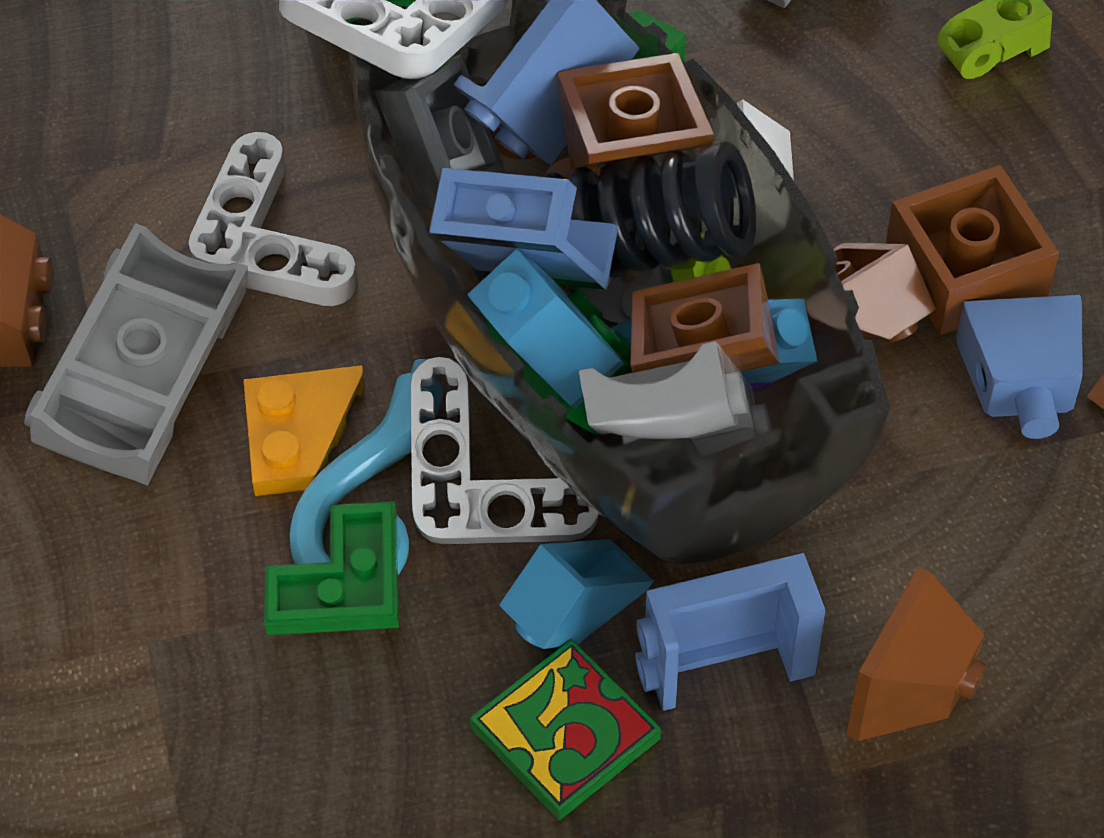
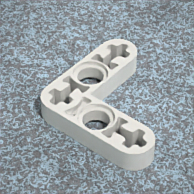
M279 0V11L291 23L393 75L405 79H419L431 75L504 9L507 0H416L405 10L386 0ZM445 13L458 16L461 19L454 21L441 20L432 15ZM361 18L372 21L373 24L366 26L353 25L345 20ZM421 37L423 38V46L420 45Z
M253 132L245 134L232 145L190 234L189 248L192 259L212 264L238 262L248 266L246 288L322 306L343 304L354 295L358 283L353 256L346 249L261 229L284 177L285 162L283 149L280 141L268 133ZM258 161L253 171L254 179L250 178L249 164H255ZM236 197H245L254 202L248 210L241 213H230L222 208L228 200ZM222 230L225 232L227 248L218 249L222 240ZM217 250L215 255H210L207 253V251L215 252ZM272 254H280L289 259L287 265L277 271H265L257 266L262 258ZM302 263H307V267H306V266H302V268H301V264H302ZM330 271L339 272V274H333L329 281L320 280V277H327Z
M443 357L428 359L417 367L411 381L412 512L416 528L424 538L438 544L551 542L578 540L592 532L598 521L599 501L592 487L582 480L550 478L471 481L469 387L466 373L458 363ZM434 375H446L449 385L458 386L457 390L447 392L446 413L447 418L460 415L459 423L436 419L421 424L422 416L435 419L433 395L431 392L422 391L423 387L433 385ZM434 435H449L459 444V455L448 466H433L423 457V447L427 440ZM461 477V485L447 482L450 508L461 509L460 516L450 517L447 528H436L434 518L424 517L425 510L435 509L436 506L435 483L422 486V479L427 478L443 482ZM505 494L513 495L520 499L525 508V514L521 522L510 528L496 526L491 522L487 513L492 500ZM532 494H544L543 507L561 506L564 501V495L573 494L576 495L578 505L588 506L589 512L580 513L575 525L564 524L563 514L543 513L545 527L534 528L535 505Z

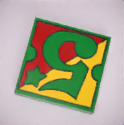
M572 639L470 717L471 730L559 821L661 739V728Z

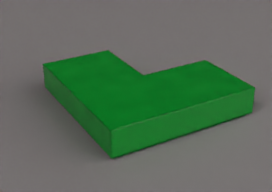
M395 501L330 505V562L265 566L264 626L267 635L399 628L398 539Z

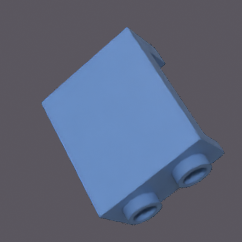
M544 0L547 3L545 8L486 85L480 87L463 75H460L453 84L470 100L464 110L490 131L494 132L498 127L500 130L494 138L522 160L531 152L551 165L567 144L557 86L558 71L629 61L640 49L596 0Z
M801 553L646 591V616L643 619L637 620V632L642 651L637 652L635 658L644 691L655 690L662 711L676 708L678 672L776 648L779 650L790 682L815 676L826 610L805 554Z

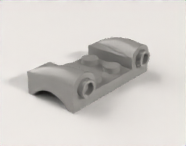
M135 223L122 248H116L110 256L104 272V281L44 390H38L28 406L24 423L30 427L31 442L78 462L148 486L173 437L174 422L215 341L217 338L223 339L246 293L248 266L238 262L212 264L192 259L167 246L147 227Z
M716 341L702 344L690 361L608 378L594 368L579 370L588 425L601 435L607 433L622 435L625 453L636 461L675 468L720 466L763 453L762 443L773 441L772 427L766 404L755 405L751 384Z

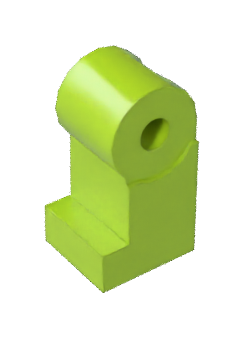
M983 0L951 18L940 30L937 37V45L962 77L975 79L990 71L998 62H1004L1024 51L1030 57H1033L1049 49L1052 11L1043 0Z

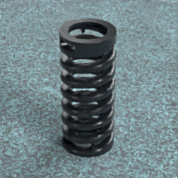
M725 141L704 145L697 151L693 162L686 153L675 150L664 157L661 167L655 159L649 156H641L632 163L630 172L625 165L613 161L601 168L599 176L595 171L587 167H580L574 170L568 179L577 188L571 220L611 223L618 227L609 273L611 278L618 277L629 269L634 272H650L657 268L660 263L666 267L676 268L685 265L691 259L704 263L713 262L720 258L724 252L732 257H745L750 253L754 245L756 206L752 182L744 159L739 150L730 142ZM556 172L548 173L543 176L547 178L566 179L564 176ZM734 198H737L739 225L733 226ZM703 222L707 228L704 239L701 237ZM671 230L677 240L674 245L670 243ZM640 237L645 245L643 251L639 248ZM473 267L475 275L480 282L486 278V276Z

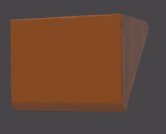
M678 53L557 72V86L571 169L607 164L613 161L620 162L638 159L641 156L663 155L675 150L688 151L713 144L714 133Z
M760 263L632 292L631 369L633 373L690 361L702 344L714 341L720 345L740 372L780 364Z

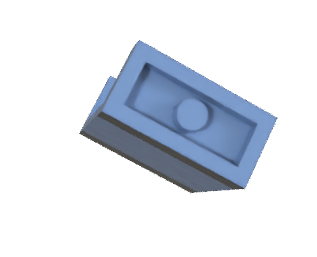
M442 168L429 233L486 277L512 252L518 249L544 269L557 285L606 290L618 227L611 223L571 220L577 188L568 179Z

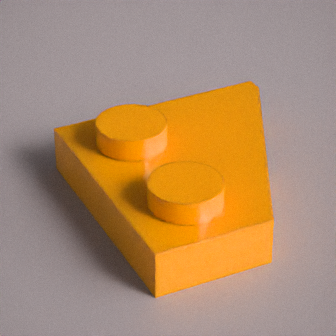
M362 365L243 379L252 484L255 496L304 491L318 474L329 465L328 455L339 444L347 427L346 415L355 396H361L365 387Z

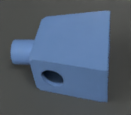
M1066 295L963 301L956 341L984 412L992 417L1018 415L1021 432L1027 438L1041 439L1053 435L1059 429L1057 413H1066L1074 409L1082 381L1081 296Z

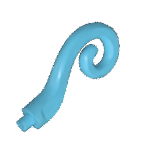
M426 359L415 360L411 373L403 374L397 378L387 414L380 425L331 462L304 491L296 506L290 526V550L294 564L330 562V557L326 554L323 546V532L330 516V505L338 504L359 485L411 453V381L417 367L425 362ZM434 375L433 385L423 387L422 390L431 392L433 395L435 419L422 416L421 424L436 420L440 409L444 388L435 379L436 375ZM397 516L399 575L408 558L409 537L404 522Z

